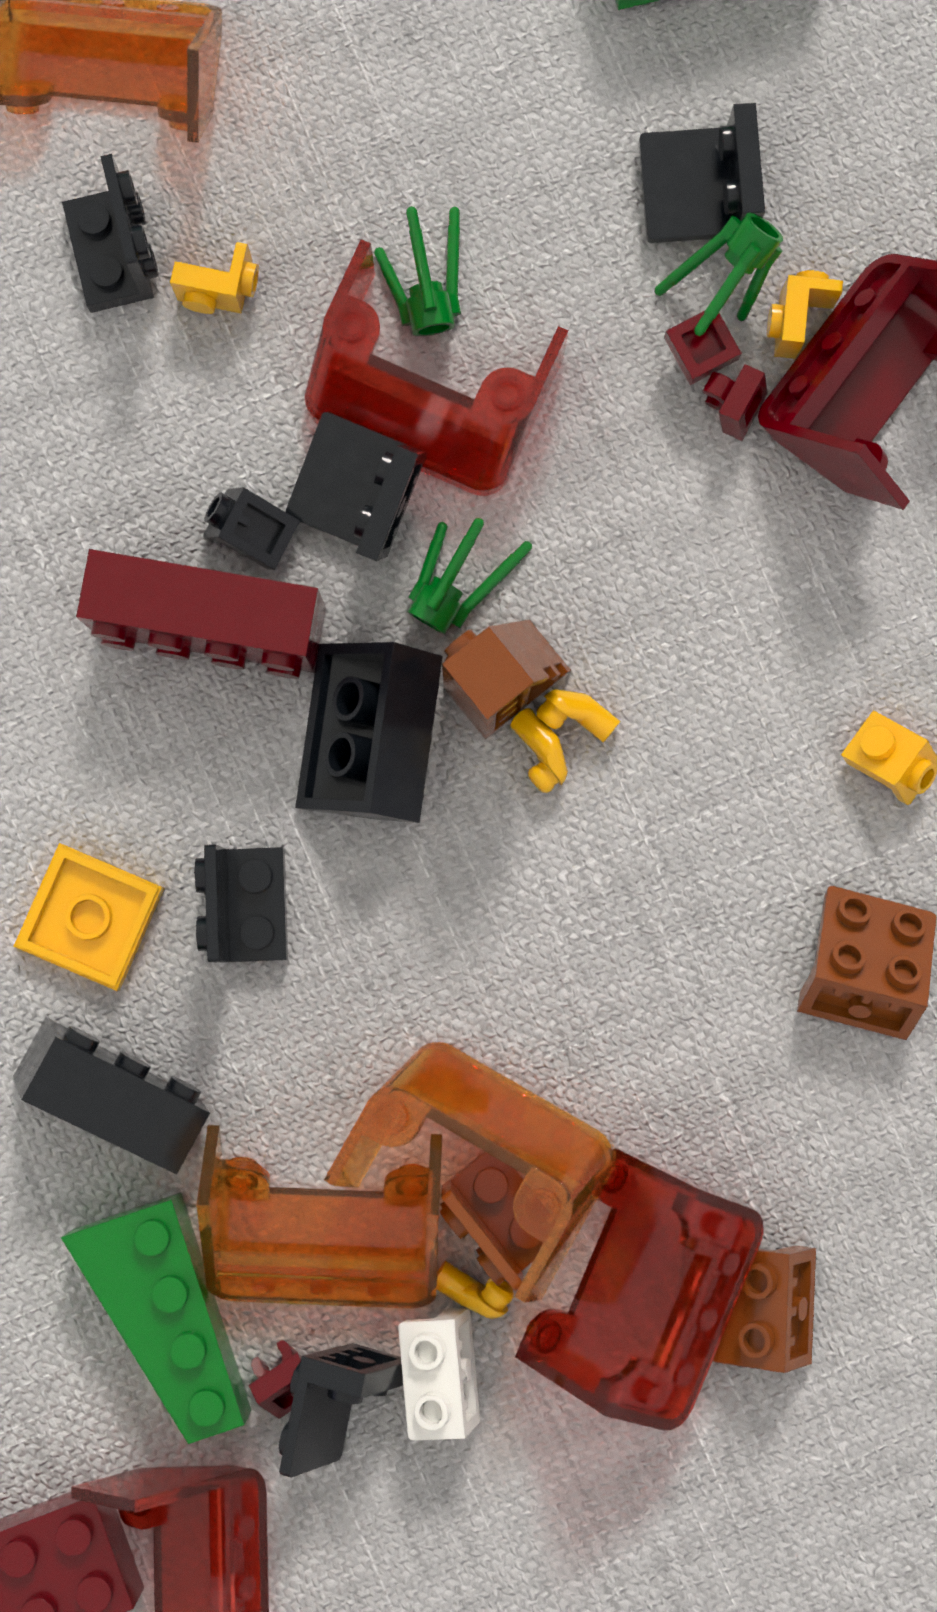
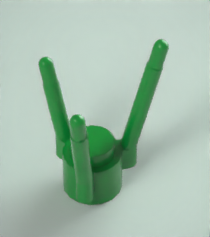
M410 206L406 210L419 281V284L409 288L410 298L407 299L384 249L381 247L376 248L374 255L398 306L401 325H411L414 336H431L453 329L455 327L454 317L461 315L458 300L460 210L457 207H451L449 211L445 291L442 288L441 282L431 281L418 212L415 207Z
M747 213L742 221L735 216H731L721 232L670 273L667 278L655 287L654 292L658 296L665 294L727 243L729 248L725 253V257L734 268L695 326L694 333L697 336H702L745 273L752 274L756 269L737 313V319L745 321L771 266L782 253V249L779 246L783 242V236L771 223L754 213Z
M476 518L473 521L441 579L434 576L431 581L448 528L445 522L438 523L418 581L408 596L413 602L407 612L420 622L444 635L451 624L461 629L470 612L531 551L532 544L529 541L523 542L460 604L459 600L463 593L452 584L484 526V521L481 518Z

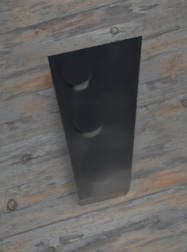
M45 1017L13 1075L21 1100L174 1174H178L210 1114L203 1102L198 1099L201 1091L174 1076H171L169 1081L166 1082L149 1073L151 1066L137 1057L123 1051L116 1055L99 1046L100 1041L90 1034L73 1026L66 1028Z

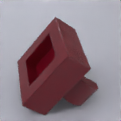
M705 311L665 332L664 339L690 385L711 375L712 372H717L738 361L742 354L720 313H718L702 336H697L694 333V328Z
M744 364L736 381L723 374L712 372L702 390L704 394L708 395L705 404L719 411L722 432L743 441L768 394L765 373Z
M284 1340L276 1343L278 1350L282 1354V1362L273 1369L269 1370L266 1362L259 1357L251 1360L252 1370L258 1379L248 1385L257 1404L278 1419L291 1411L294 1398L290 1391L291 1379L302 1357Z

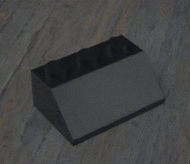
M396 642L319 644L295 808L375 820L420 823L443 656Z

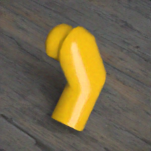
M554 689L544 695L546 701L537 708V717L550 728H560L569 717L577 721L603 743L621 722L585 693Z
M531 708L523 709L513 718L510 727L535 752L540 761L529 769V779L542 793H549L556 784L562 785L568 774L560 739L537 717V714Z
M446 1260L436 1272L430 1285L459 1305L489 1319H496L508 1312L507 1305L514 1298L513 1288L508 1282L504 1281L497 1286L489 1278L486 1285Z

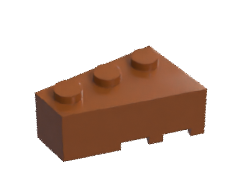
M530 619L488 626L478 635L470 629L444 650L447 657L445 662L442 663L444 689L485 740L571 671Z

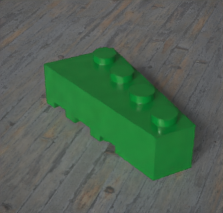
M180 1192L74 1228L60 1237L187 1443L191 1444L244 1426L251 1412V1406L182 1193Z

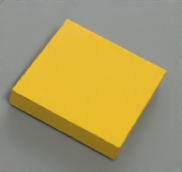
M59 843L13 947L115 991H120L165 888Z

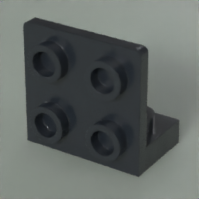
M756 103L733 104L727 126H720V128L649 132L640 135L639 154L646 239L649 243L712 239L721 232L731 216H735L742 221L745 215L750 212L763 218L765 203Z
M112 154L100 156L108 191L62 202L86 306L90 313L154 298L150 279L159 277L151 244L147 242L143 225H147L139 193L138 191L135 192L130 171L119 172Z
M324 412L321 415L285 512L302 523L357 545V554L377 562L388 557L428 453L331 412Z
M217 844L204 845V858H196L194 868L196 892L204 893L206 901V916H198L196 921L198 951H206L207 961L214 963L288 960L285 848L225 849Z
M355 1343L303 1355L291 1379L290 1391L294 1398L289 1421L284 1426L279 1439V1453L282 1455L279 1473L292 1478L340 1460L352 1404H360L364 1397L371 1395L386 1396L388 1390L403 1386L401 1357Z

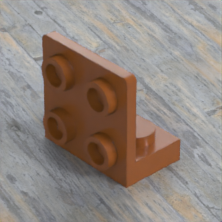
M829 886L824 895L815 965L799 993L797 1012L907 1040L928 1007L936 914L931 911L836 886Z
M496 1143L492 1144L442 1185L441 1198L444 1202L440 1204L442 1207L439 1211L460 1239L470 1234L479 1245L476 1249L479 1256L476 1259L497 1286L506 1280L513 1290L517 1291L525 1284L522 1270L567 1235L566 1231Z
M701 1241L686 1242L683 1246L680 1355L686 1358L787 1373L812 1364L816 1248L791 1246L772 1251Z

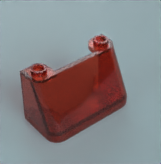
M604 1142L593 1167L590 1183L594 1198L611 1207L609 1215L569 1311L546 1309L534 1317L526 1328L515 1358L606 1417L663 1431L673 1430L688 1418L696 1403L761 1244L764 1233L763 1220L757 1211L736 1200L626 1150Z

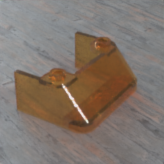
M0 0V105H6V110L14 114H34L39 111V105L48 103L53 96L157 106L158 116L168 120L171 128L187 131V142L199 143L213 117L222 40V9L210 4L177 0Z
M443 1042L428 1043L419 1048L371 1096L324 1181L333 1186L359 1188L381 1146L400 1147L408 1144L418 1135L428 1117L526 1175L514 1198V1215L519 1226L528 1234L542 1241L543 1245L514 1297L524 1303L542 1300L614 1169L616 1162L614 1145L610 1138L602 1131L458 1048Z
M208 1125L196 1204L208 1291L220 1299L234 1302L407 1309L420 1308L432 1303L436 1298L442 1134H431L429 1167L419 1164L400 1166L386 1175L382 1192L271 1187L268 1171L255 1160L247 1157L223 1159L220 1125Z

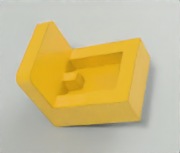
M236 242L230 272L175 261L170 284L177 300L182 301V305L189 310L203 314H213L216 308L242 314L245 296L253 298L255 295L259 277V264L253 263L248 244Z
M814 270L801 271L796 276L788 275L780 291L779 304H771L768 314L767 337L775 338L774 357L796 359L805 342L808 307L834 308L842 294L843 281L829 279L828 274Z
M874 710L841 754L848 765L890 788L897 799L906 805L911 804L917 794H922L928 790L937 775V755L929 741Z

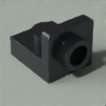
M244 487L227 489L225 494L222 492L218 493L210 503L204 517V521L209 525L203 537L213 543H223L268 570H275L300 520Z

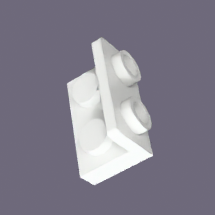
M451 1307L435 1318L404 1320L399 1324L398 1330L408 1438L412 1441L465 1439L480 1423L470 1309Z

